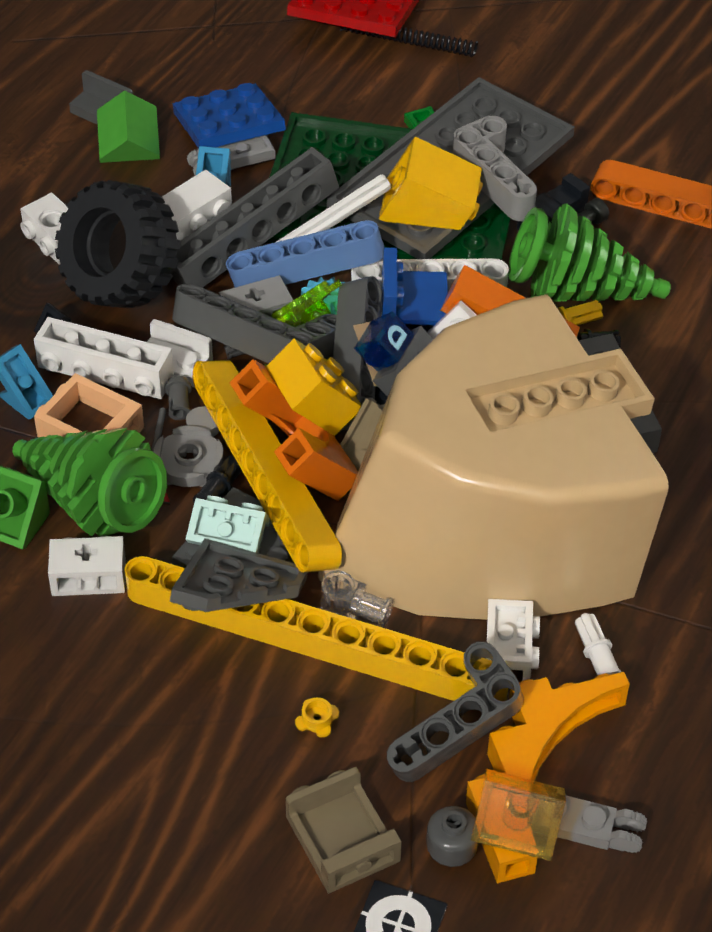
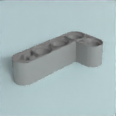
M486 116L458 128L454 132L453 154L481 167L480 181L483 182L482 191L508 217L516 221H523L527 213L535 207L537 186L503 153L506 142V121L498 116Z

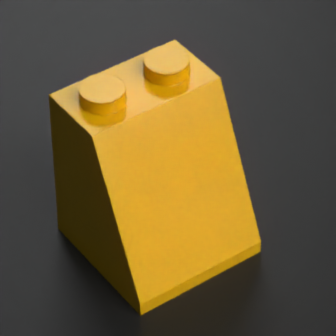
M414 137L387 177L391 184V189L384 193L379 220L461 230L467 220L472 221L478 212L480 204L476 201L483 187V182L480 181L482 168L420 138Z

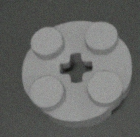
M189 425L180 426L172 429L173 434L165 439L163 436L160 437L155 444L154 453L163 461L167 471V485L203 487L206 484L208 474L216 471L224 461L222 443L219 439L217 441L213 438L211 431L206 428ZM187 453H193L194 456L193 459H183L181 457H186Z

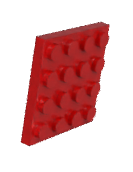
M291 0L287 5V15L396 37L419 0Z

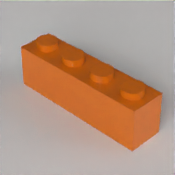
M464 265L453 281L440 311L447 314L461 300L475 314L479 315L509 302L525 299V297ZM565 319L577 337L580 327Z

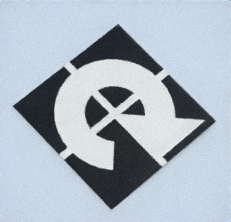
M374 880L354 932H438L448 904Z

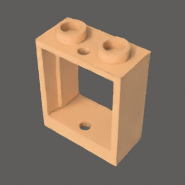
M76 373L66 383L61 384L55 395L46 404L41 405L34 415L37 437H47L48 435L65 437L68 433L82 432L61 421L79 401L114 417L104 428L107 429L106 431L127 428L126 430H136L140 433L144 428L141 404Z

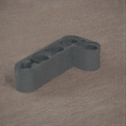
M473 643L464 653V664L475 687L396 739L389 746L387 760L394 774L400 780L413 782L420 779L514 716L521 709L523 694L518 679L490 643ZM481 658H489L493 661L491 666L485 670H477L473 666ZM509 688L514 691L513 697L507 701H499L494 698L500 689ZM469 710H479L482 712L480 719L474 723H466L462 720L464 714ZM438 731L449 733L448 740L444 744L433 745L430 743L434 733ZM420 743H423L428 753L425 756L423 755L422 750L418 747ZM406 754L413 760V763L408 766L401 760V757Z

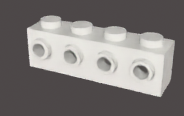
M51 317L46 318L34 338L38 367L48 371H55L70 376L76 373L93 382L162 399L165 394V384L169 378L174 376L172 348Z

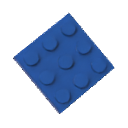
M243 83L237 88L229 90H214L210 94L200 97L189 96L173 103L175 116L198 148L199 146L219 147L286 130L285 119L256 83Z

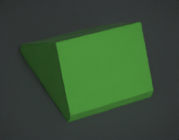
M124 90L97 109L100 163L160 159L157 108L155 105Z
M0 465V541L20 549H26L50 514L46 484L44 480Z

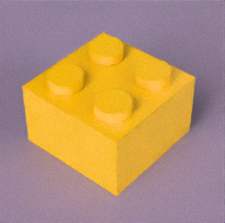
M294 338L266 366L291 409L334 436L357 415L362 406L356 397L358 390L349 380L342 376L344 373L343 367L332 357L325 359L322 353L311 343L306 346Z

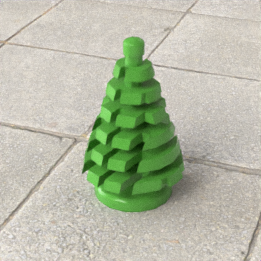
M567 203L562 204V207L556 210L553 214L552 223H548V216L544 210L537 207L532 208L525 216L519 228L509 261L508 277L511 282L524 283L533 275L531 280V297L546 294L553 298V301H567L572 296L574 301H586L590 297L593 300L605 301L610 295L614 300L627 299L630 293L633 300L646 298L649 293L654 297L665 299L671 290L669 281L654 278V270L646 264L639 267L640 261L628 251L627 254L625 253L622 256L624 249L622 245L613 240L610 243L607 239V233L600 228L594 229L590 220L584 216H577L575 209Z
M117 428L110 431L103 429L93 432L68 433L65 437L48 435L47 437H37L30 441L21 439L15 442L12 453L14 457L22 461L23 466L33 477L45 481L47 493L90 536H93L94 533L99 537L109 536L118 532L133 533L143 529L155 518L164 501L167 489V471L162 459L151 450L149 443H142L145 437L136 430Z

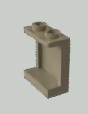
M357 767L346 771H336L329 775L327 779L314 785L301 786L285 798L286 818L328 894L392 866L401 860L402 841L395 829L387 831L361 786V773Z

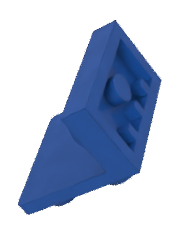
M384 247L382 264V319L397 315L400 324L435 325L446 315V313L440 310L448 294L447 273L403 271V262L397 261V248Z

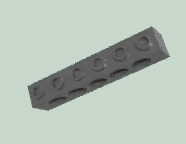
M311 147L180 241V250L176 251V258L179 259L177 267L175 269L172 268L170 273L173 276V280L178 285L192 284L203 288L227 270L226 260L232 254L261 246L338 190L339 184L331 161Z

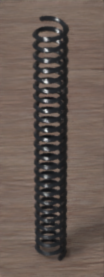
M342 27L340 29V31L345 30L346 32L350 30L351 33L355 31L356 34L361 33L362 35L366 33L367 36H377L378 39L382 37L383 40H385L386 38H388L389 41L393 39L394 42L398 40L399 43L404 41L405 44H407L408 42L410 43V45L415 44L416 46H418L420 44L421 47L426 46V48H429L431 46L432 49L436 48L438 51L442 49L443 52L447 50L448 53L453 51L454 54L458 52L459 55L463 53L465 56H467L469 54L470 57L474 56L478 46V42L476 41L474 50L471 54V47L473 41L471 40L469 42V47L466 52L467 39H465L463 48L460 52V45L462 39L459 38L458 45L455 50L456 37H454L452 46L449 50V43L451 37L448 36L447 44L444 48L445 35H443L441 44L438 47V41L440 38L439 33L436 36V42L433 46L434 32L431 33L429 44H427L429 36L428 31L425 34V40L422 44V37L424 32L423 30L420 31L419 40L417 42V29L414 32V38L411 42V36L413 32L412 28H410L408 39L406 41L407 27L404 28L403 37L401 40L400 34L402 28L398 32L396 39L395 37H389L386 35L384 37V35H379L376 33L373 34L371 32H369L368 34V32L366 31H357L356 29L352 30V28L346 29V27Z

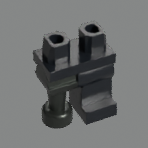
M572 173L562 178L561 185L548 193L544 192L536 197L535 207L545 211L548 216V223H552L553 214L559 207H562V204L566 203L575 209L577 216H584L593 224H600L609 217V209L606 203L600 198H594L588 202L590 186ZM517 221V230H519L523 221Z

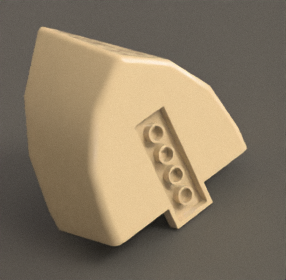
M546 294L512 301L444 328L397 374L334 531L341 545V565L336 570L319 571V580L417 615L487 620L488 599L533 601V616L541 617L600 607L634 598L669 488L668 479L663 468L630 420L649 415L655 398L621 348L588 356L552 299Z

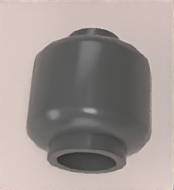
M446 806L437 810L431 816L427 826L426 844L431 857L439 864L448 867H457L468 863L475 856L479 844L480 830L477 819L467 809L458 806Z

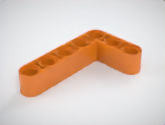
M615 160L603 161L590 185L593 195L602 200L712 229L711 185Z

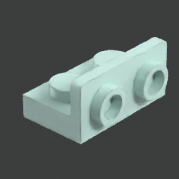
M209 495L207 500L196 498L185 540L188 543L201 545L205 538L259 553L265 526L269 527L270 518L266 512H263V507L256 504L242 503L241 507L229 505L228 500L218 496Z

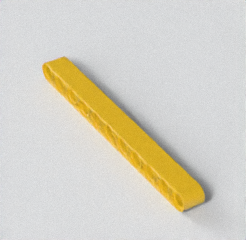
M145 556L134 557L125 566L128 597L137 604L455 701L475 687L464 664L465 652L289 599L210 612L188 610L182 605L170 602L171 590L185 568ZM485 658L478 659L474 663L473 668L477 670L488 669L493 661ZM508 688L500 689L494 698L499 701H507Z

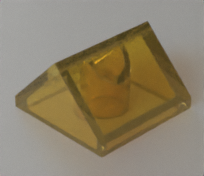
M486 768L471 841L551 861L566 804L565 788Z

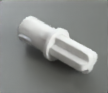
M588 613L581 614V617L575 620V625L585 646L583 650L585 657L590 658L598 676L620 673L621 670L618 668L610 650L612 643L609 639H605L596 616Z

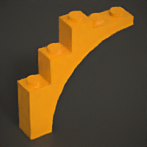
M625 672L612 675L602 674L592 680L576 684L566 683L556 689L551 688L547 677L537 680L527 679L519 682L523 694V705L512 716L516 726H504L489 734L487 755L495 775L483 774L472 781H468L466 805L469 812L475 816L479 823V838L497 883L535 874L538 850L530 826L529 795L538 771L554 747L575 728L599 714L626 704L630 683ZM510 689L509 699H511L514 695V691L512 689Z

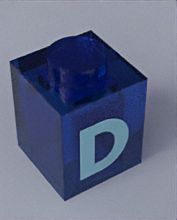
M392 311L372 320L354 349L364 358L368 365L379 371L399 362L414 334Z

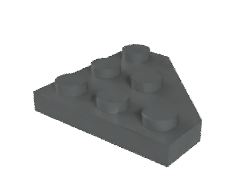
M204 538L173 586L170 602L182 605L188 610L210 612L296 598L307 581L308 572H300L296 565L291 562Z

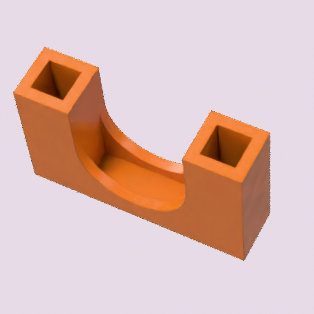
M252 359L229 382L244 406L272 421L288 436L274 451L288 475L339 501L352 488L358 470L335 436L293 411L266 366Z

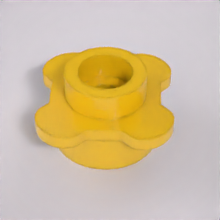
M323 698L307 699L303 703L301 716L295 719V726L300 731L309 730L316 733L318 737H327L331 734L330 726L333 720L339 717V710L335 705H331ZM314 717H321L319 720L314 719Z

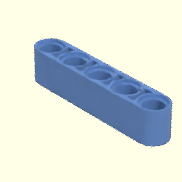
M365 220L236 252L226 260V267L235 288L279 275L286 285L378 262L383 258L385 246L377 223Z

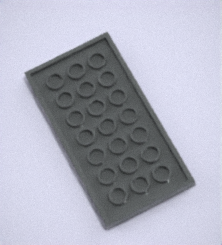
M478 77L343 184L338 190L327 197V207H331L379 175L383 174L387 178L414 137L453 154L454 132L458 128L486 116L501 117L507 123L505 151L503 153L527 176L574 136L575 127ZM481 190L476 201L480 204L478 212L472 221L467 220L461 230L379 220L384 194L347 217V219L354 223L365 220L374 221L378 225L383 240L416 259H430L489 209L494 202Z

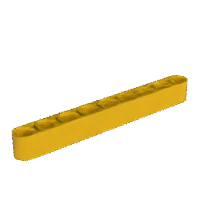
M230 360L197 361L193 367L194 386L298 570L305 573L338 569L342 561V550L337 537L306 485L290 477L274 453L281 443L266 418L244 406L229 382L238 374L234 364Z

